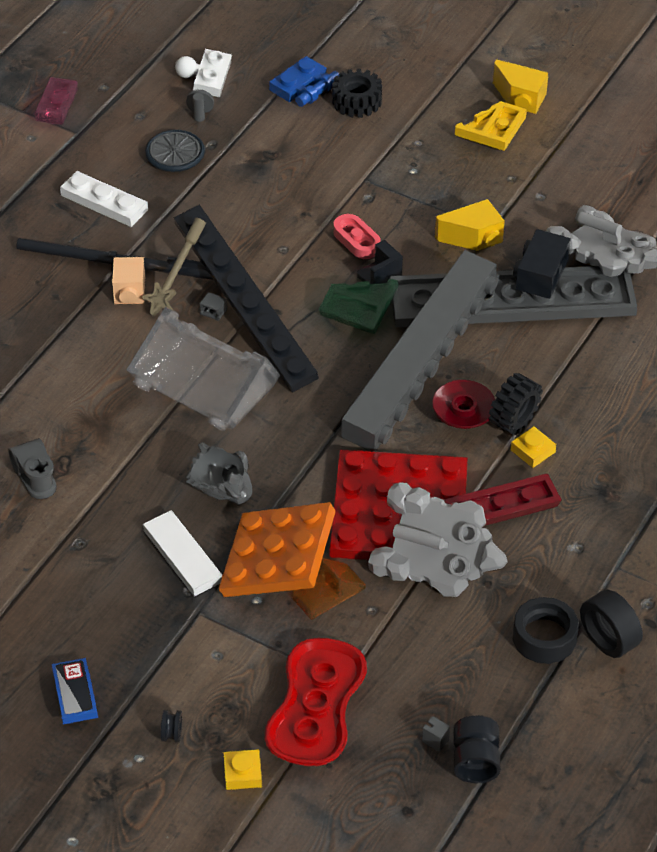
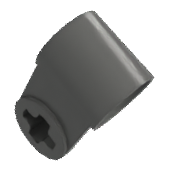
M40 438L8 449L14 471L20 476L31 497L45 499L56 492L57 486L52 476L54 471L53 461L47 454Z

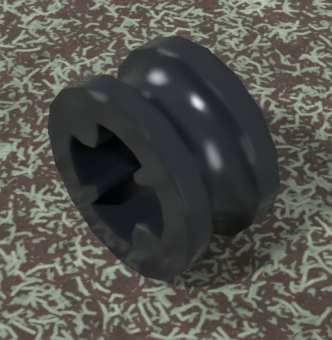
M163 710L161 741L166 742L167 739L172 738L176 743H179L182 733V711L177 710L175 714H171L169 710Z

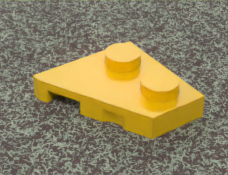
M500 101L491 106L489 110L481 111L474 115V121L466 125L461 122L455 126V136L505 151L524 122L527 109Z

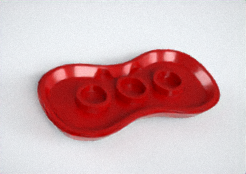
M311 638L297 644L287 657V693L283 703L268 720L264 734L268 749L278 758L296 765L318 767L334 761L346 746L348 735L345 720L346 707L350 697L365 679L367 663L363 653L349 643L330 638Z

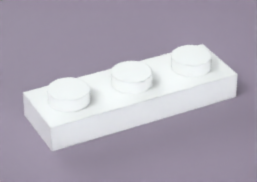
M76 171L60 187L61 196L130 227L148 211L147 201L79 171Z

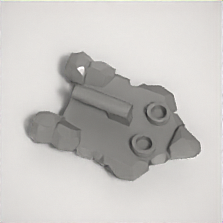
M583 205L577 211L575 221L580 228L570 233L562 226H550L546 230V232L571 238L569 254L575 252L576 260L584 264L590 263L592 266H599L602 273L606 276L620 275L625 268L627 273L636 274L642 273L644 269L657 268V247L654 237L636 231L625 230L622 225L615 223L609 214L596 210L591 206Z
M395 483L389 489L387 504L395 512L402 514L400 523L396 524L393 529V537H395L393 547H379L372 551L368 565L369 570L378 577L388 575L392 580L405 581L407 576L412 581L421 582L424 580L431 587H435L442 596L458 597L469 586L468 580L478 579L484 572L501 569L508 563L506 554L492 542L491 533L487 528H482L486 524L482 506L471 500L462 503L446 504L443 499L437 497L430 498V493L420 487L412 489L407 483Z

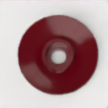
M455 380L442 385L435 392L433 410L443 423L455 428L470 429L479 427L489 421L491 416L489 415V410L493 408L491 404L495 398L486 386L478 382Z

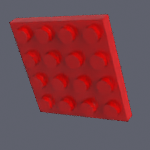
M340 450L330 558L369 560L375 548L393 547L395 540L393 529L396 524L400 523L402 514L395 512L387 504L388 491L395 483H407L412 489L420 487L430 493V498L437 497L444 500L466 494L468 457Z

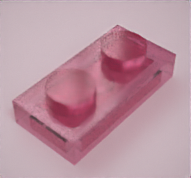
M50 77L35 111L36 121L63 125L78 90L77 81Z

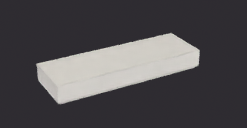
M172 510L143 524L146 535L194 597L221 583L223 577L221 572Z

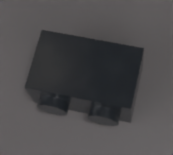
M536 229L532 240L527 239L525 242L522 260L517 259L514 266L513 276L517 277L516 290L551 299L569 260L571 238Z

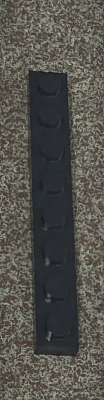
M200 204L174 217L175 225L184 238L195 218L206 222L196 244L192 245L191 248L289 390L293 393L319 379L317 370Z

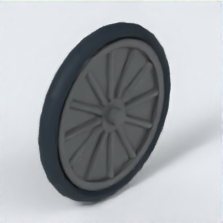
M185 130L161 132L149 140L145 149L146 158L154 167L169 172L184 171L196 166L202 160L205 153V146L202 140L197 135Z

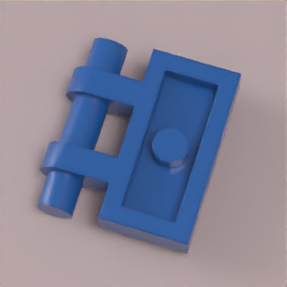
M305 56L269 81V90L288 102L295 99L296 103L303 107L307 103L312 104L319 97L318 95L322 92L330 91L334 78L336 76L339 77V73L333 71L330 74H326L325 66Z

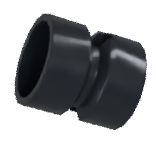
M473 715L464 717L455 723L453 727V742L456 747L454 751V773L462 781L485 783L497 778L500 774L499 725L493 719Z

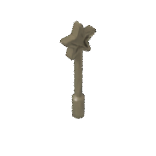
M195 218L185 237L186 242L162 288L156 282L154 292L142 296L144 301L151 304L150 314L153 317L161 309L170 313L174 311L169 301L176 295V291L169 289L192 245L196 244L206 225V222L202 219Z

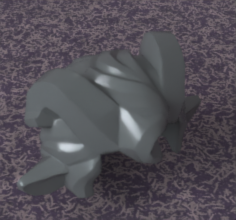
M204 442L199 443L200 453L192 460L191 470L186 475L188 479L186 482L218 500H230L236 504L247 502L252 495V484L247 472L249 464L246 454L243 451L227 453L223 448L215 447L214 445L208 446Z

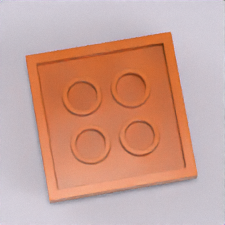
M331 502L242 513L219 586L224 597L314 588L335 515V509Z

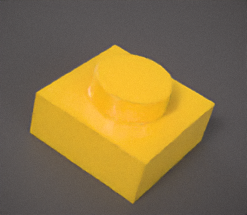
M533 426L511 442V451L534 468L556 452V443Z
M259 749L224 752L226 790L262 787Z

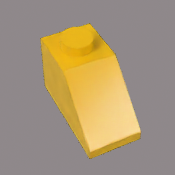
M496 59L493 75V85L506 103L527 109L526 112L536 114L547 94L548 72Z
M486 199L436 216L435 239L438 242L478 251L503 242L505 221L491 202Z

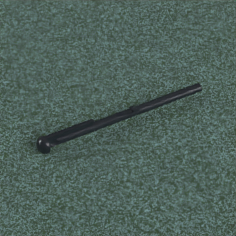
M18 238L16 245L18 250L113 264V260L116 257H138L117 254V251L106 252ZM168 256L167 261L144 258L145 270L170 273L177 258ZM185 259L177 274L213 280L201 261Z

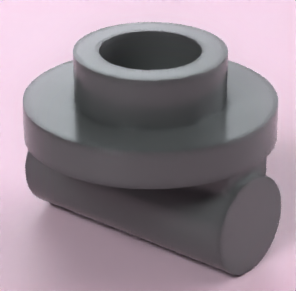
M193 90L187 95L186 104L194 112L195 121H204L205 113L211 111L214 106L213 96L205 90Z

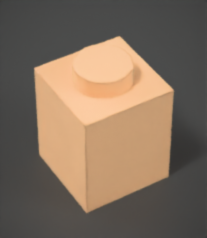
M144 257L114 258L112 279L114 304H144L142 296L145 295Z

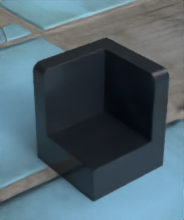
M386 240L375 244V262L358 270L357 277L371 291L376 292L390 284V276H402L403 256Z

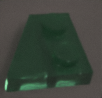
M388 279V283L371 285L369 281L357 282L353 285L346 283L331 284L319 308V313L321 316L375 335L398 289V281Z

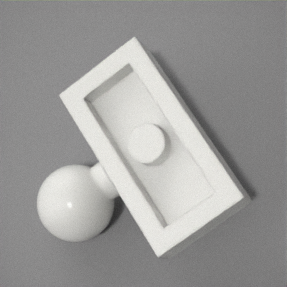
M205 49L201 64H196L195 60L189 56H183L177 60L175 70L182 78H190L193 75H197L193 90H205L212 96L220 97L231 64L232 54Z

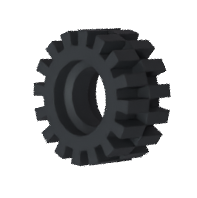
M358 68L357 72L348 69L347 74L344 72L339 73V77L336 76L332 84V103L335 105L334 108L337 111L340 110V113L343 115L348 112V117L358 114V118H362L363 113L367 116L372 115V111L376 113L378 107L382 105V81L378 78V75L375 73L370 75L371 71L369 70L362 73L361 69Z
M514 373L513 377L507 378V383L504 382L501 385V391H497L495 395L497 397L496 400L492 401L491 406L493 408L489 410V415H491L489 420L491 423L513 435L520 433L522 427L525 428L528 425L527 421L532 420L534 417L532 414L534 411L537 412L539 408L537 404L541 402V395L543 394L540 384L520 373Z

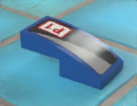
M86 658L52 664L63 725L98 718Z

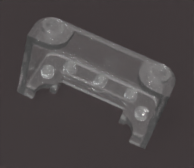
M165 307L127 368V371L135 378L133 383L147 392L152 388L208 417V422L221 431H225L226 428L234 429L274 387L280 374L266 357L256 352L251 354L245 351L243 353L201 332L194 324L181 322L178 319L179 314Z

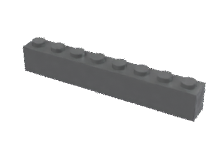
M467 250L463 251L342 418V438L371 452H376L381 443L386 444L395 423L403 421L412 399L417 400L420 397L425 381L428 377H434L443 356L447 357L451 353L454 340L458 335L462 336L465 333L471 316L473 314L477 315L480 312L487 293L491 295L498 284L496 263Z

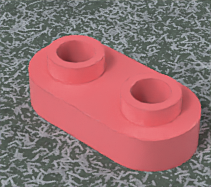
M343 214L334 220V236L354 256L361 259L375 257V244L380 242V237L361 218L353 214Z

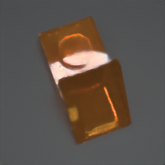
M322 558L314 588L292 590V599L312 620L366 589V584L346 563Z

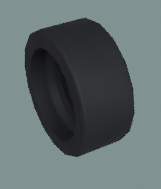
M609 589L602 590L582 604L580 619L584 630L595 646L605 655L619 658L641 643L643 631L639 618L631 605L617 592Z
M550 597L530 599L522 604L515 614L513 642L516 649L529 660L546 664L559 662L571 655L576 646L579 620L575 611L563 601ZM540 619L551 620L561 625L566 633L560 639L542 641L532 637L525 630V627L532 621Z

